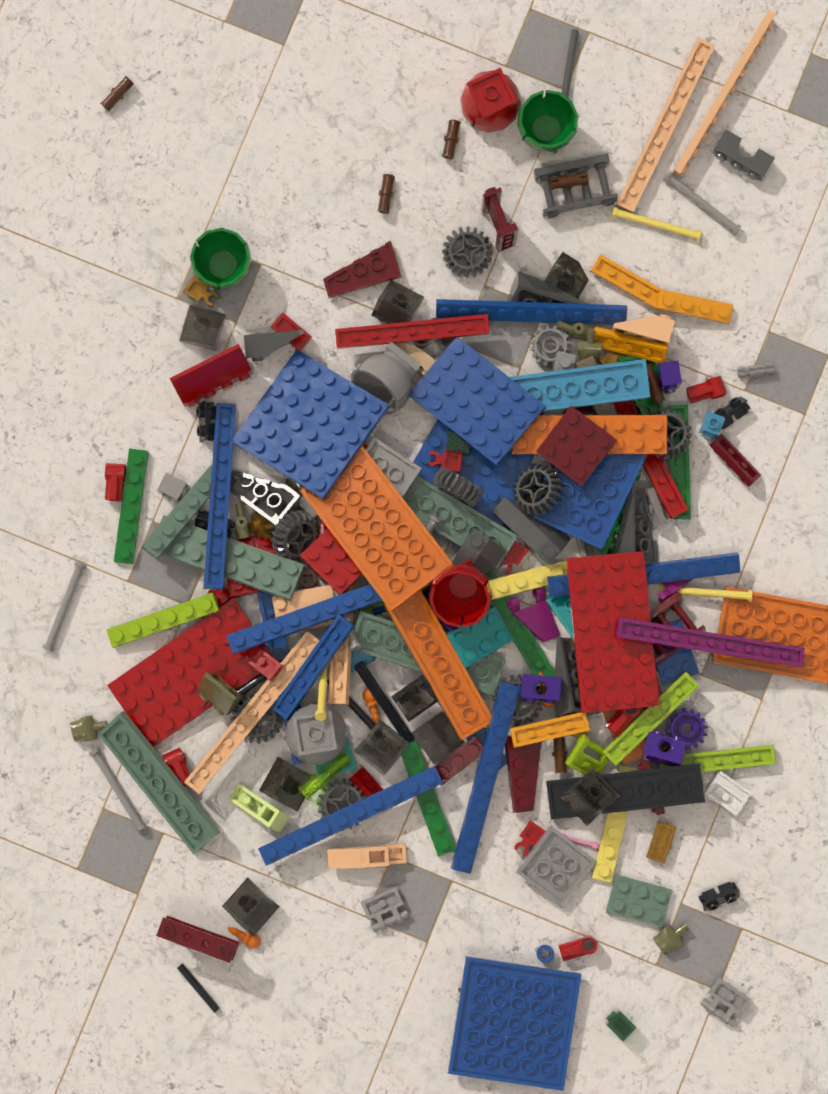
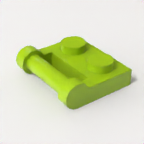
M581 734L577 739V745L565 764L586 776L600 775L609 760L602 753L606 747L598 745L585 734ZM588 747L599 753L600 757L596 759L585 753L584 749Z

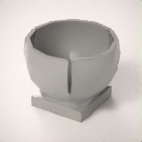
M391 342L383 354L371 355L358 364L351 373V382L374 396L383 388L377 398L390 406L386 414L392 415L400 410L408 401L411 395V383L421 365Z
M310 703L298 708V712L295 711L287 722L286 743L291 754L303 763L306 761V764L323 765L336 759L346 746L348 731L344 730L347 728L341 714L325 704L327 718L324 721L315 719L318 704Z

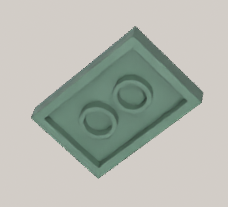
M615 874L606 912L663 927L672 889Z

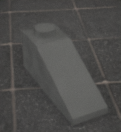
M304 330L244 335L246 358H252V361L264 360L263 357L271 355L303 335Z

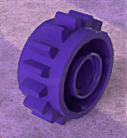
M683 708L681 714L677 710L675 711V717L669 716L672 721L666 722L669 729L665 733H670V738L673 736L682 738L684 742H687V750H691V745L698 748L697 742H704L702 736H707L704 729L708 728V726L703 725L706 719L699 718L700 712L693 714L694 709H690L687 712L686 708ZM684 724L691 726L692 730L689 735H685L682 732Z

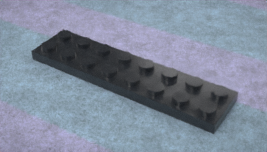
M701 763L546 781L551 820L706 802Z

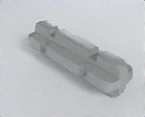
M773 363L766 364L765 366L762 364L737 369L738 378L775 373Z

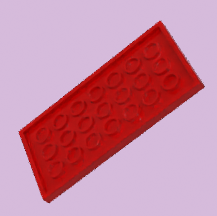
M644 551L566 558L581 713L659 706L653 644L615 637L618 618L651 623Z
M233 598L221 606L220 611L208 615L107 686L129 718L149 743L155 747L214 706L212 702L209 701L207 703L199 697L200 692L197 691L206 672H215L235 690L261 674L242 659L246 651L233 655L226 636L251 627L253 624L236 599ZM266 643L259 646L276 660Z

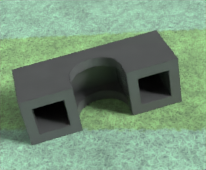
M726 129L713 150L715 157L720 161L724 162L726 160L731 163V166L738 171L743 170L748 173V177L751 179L762 181L775 157L761 149H758L752 157H743L738 151L742 138Z

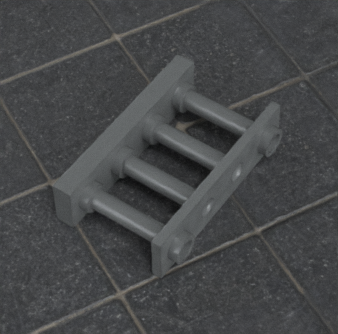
M608 153L534 169V179L542 182L548 207L543 209V217L554 218L559 216V213L601 204L603 206L613 205L618 199V194H610L605 172L606 165H609L610 161ZM592 168L598 171L603 193L602 197L592 199L589 184L581 185L584 200L573 202L571 189L566 187L563 188L566 204L555 206L549 185L550 177H562L573 172L582 174L586 173L587 169Z

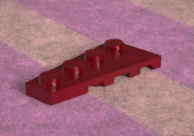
M391 240L380 248L374 249L366 256L353 261L352 264L325 277L323 281L328 299L401 278Z
M508 735L505 751L513 813L534 811L541 742L514 748L512 737Z

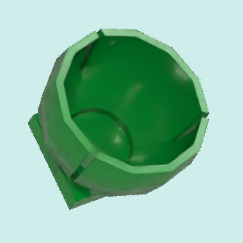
M544 90L530 95L519 109L517 126L522 136V141L533 149L557 154L558 150L566 147L576 135L579 117L573 102L561 92L545 90V97L543 98Z
M225 228L208 230L194 242L190 254L193 274L203 285L214 288L215 291L237 286L249 274L248 271L252 262L248 243L237 232Z

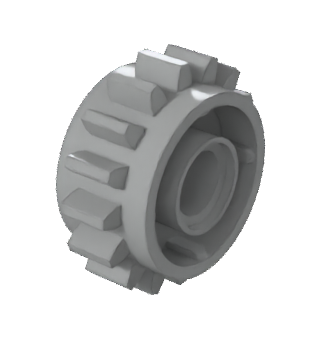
M546 325L545 330L540 327L539 334L535 332L533 334L535 340H530V343L534 345L530 347V351H534L532 358L537 357L538 364L541 361L544 362V367L548 364L554 367L557 351L570 353L571 349L567 348V346L571 345V342L566 340L569 335H564L563 330H557V326H554L552 329L549 325ZM553 342L556 348L552 351L547 350L545 344Z

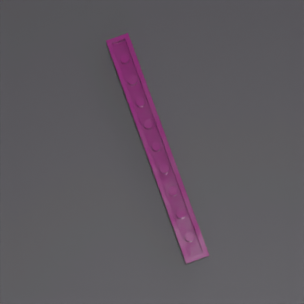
M618 618L615 635L616 638L799 668L803 667L805 648L626 618Z

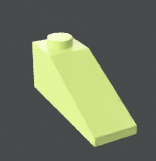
M239 783L228 799L278 833L281 832L290 816Z

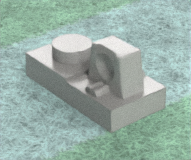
M654 487L646 489L645 492L650 509L648 513L649 522L653 523L654 528H657L667 523L666 520L669 519L665 508H661L659 497Z

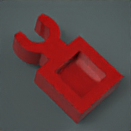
M443 451V456H440L437 452H430V456L436 457V461L428 462V466L436 467L441 465V468H447L455 473H460L463 453Z
M515 540L505 557L506 560H503L498 569L502 565H507L508 570L505 574H510L512 564L514 563L518 566L529 550Z
M530 820L519 835L523 838L522 842L516 843L514 849L517 850L519 846H524L525 851L522 855L526 856L529 852V845L535 846L545 833V830Z

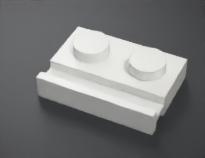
M721 771L718 772L704 792L706 796L735 816H737L752 794Z

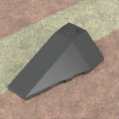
M521 272L517 273L508 297L509 302L587 304L537 277Z
M235 470L231 472L230 492L256 513L265 517L273 526L278 525L279 518H284V513L289 514L290 511L296 512L298 510L301 496L288 486L273 483L266 479H259Z
M632 487L615 545V554L644 551L645 564L658 562L657 541H653L651 530H654V527L648 518L650 509L645 488Z
M474 528L452 560V563L454 565L460 564L470 558L475 567L485 575L498 564L506 549Z
M558 637L554 677H562L560 701L556 700L554 704L556 718L581 712L575 645L572 638ZM599 712L586 713L587 716L599 714Z

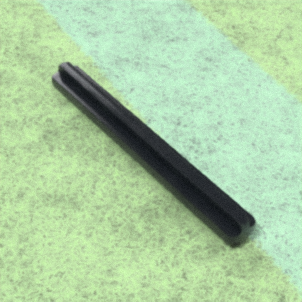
M358 662L354 666L355 670L404 743L409 744L414 740V736L364 662Z

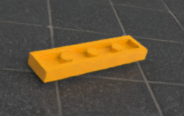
M599 255L590 271L591 273L649 306L656 307L658 291L661 288L603 255Z
M660 289L655 309L729 324L733 304Z
M599 327L594 328V342H601L602 349L657 363H664L667 360L668 344Z
M581 712L510 728L514 748L590 730L587 715Z

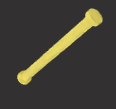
M616 206L613 208L612 218L616 216L691 237L699 242L701 230L694 231L619 210Z
M660 584L659 593L666 589L662 584ZM683 587L678 591L680 595L747 599L748 602H752L753 590L743 592Z
M328 665L319 677L318 706L315 712V719L318 721H324L327 718L325 704Z

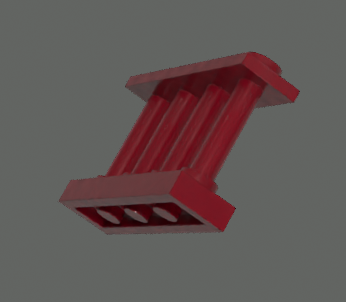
M492 187L485 190V194H483L481 213L483 215L489 212L497 232L495 247L497 252H501L516 245L518 228L516 223L510 224V222H507L500 205L501 187L497 189Z
M678 591L650 611L651 623L656 621L662 625L671 626L665 618V614L672 610L676 612L688 629L706 632L704 625L697 628L682 609L681 603L683 599ZM653 644V647L660 655L655 659L656 671L660 664L683 648L671 647L666 651L662 645Z
M168 915L166 918H162L156 935L228 963L231 960L233 961L240 943L234 939Z

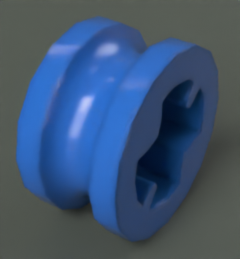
M541 945L536 951V956L541 962L547 963L553 959L554 951L548 945ZM543 948L545 950L549 949L551 954H548L550 955L548 959L540 957V954H542L540 951Z

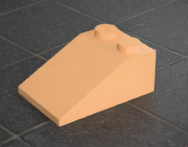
M661 314L660 316L614 323L611 331L668 344L675 321L671 320L670 316Z
M329 585L298 590L294 592L291 601L273 596L275 618L335 597L334 590ZM334 619L290 635L331 625Z

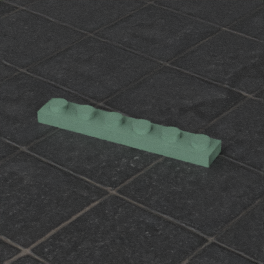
M212 464L142 545V549L156 560L210 498Z

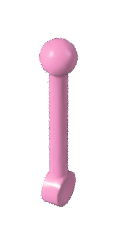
M563 834L572 842L590 846L594 850L599 849L597 842L590 843Z

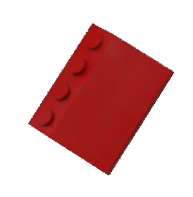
M237 344L169 379L184 407L188 406L191 408L199 404L198 400L204 397L209 399L216 395V391L220 389L225 391L233 387L234 382L238 380L243 382L249 379L250 374L253 372L240 345Z

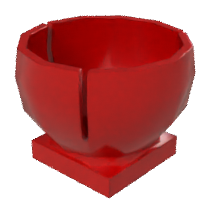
M501 67L496 70L476 74L465 84L460 98L462 113L466 120L475 129L487 133L504 130L516 120L521 107L519 89L509 76L503 73Z
M469 558L460 564L446 567L434 578L431 584L429 600L434 614L445 624L460 628L464 618L462 628L477 624L488 613L493 595L488 578L475 567Z

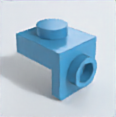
M707 412L699 432L703 433L702 436L710 440L717 438L725 418Z

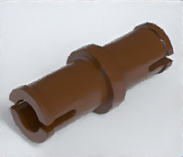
M124 76L121 82L111 89V93L100 104L110 112L113 106L124 98L123 95L134 83L127 76Z
M449 120L447 135L444 136L445 145L442 157L445 159H454L456 144L459 142L458 132L461 124L458 120Z
M587 172L570 175L569 173L566 176L549 178L550 189L566 187L567 189H572L573 186L588 185Z
M383 174L382 187L378 194L380 199L377 212L389 214L391 198L394 195L392 192L394 175Z
M653 364L647 365L650 393L654 401L653 403L656 404L666 399L660 387V379L658 380L655 374Z
M564 736L554 738V752H552V756L555 759V774L567 773L565 762L568 753L565 751Z

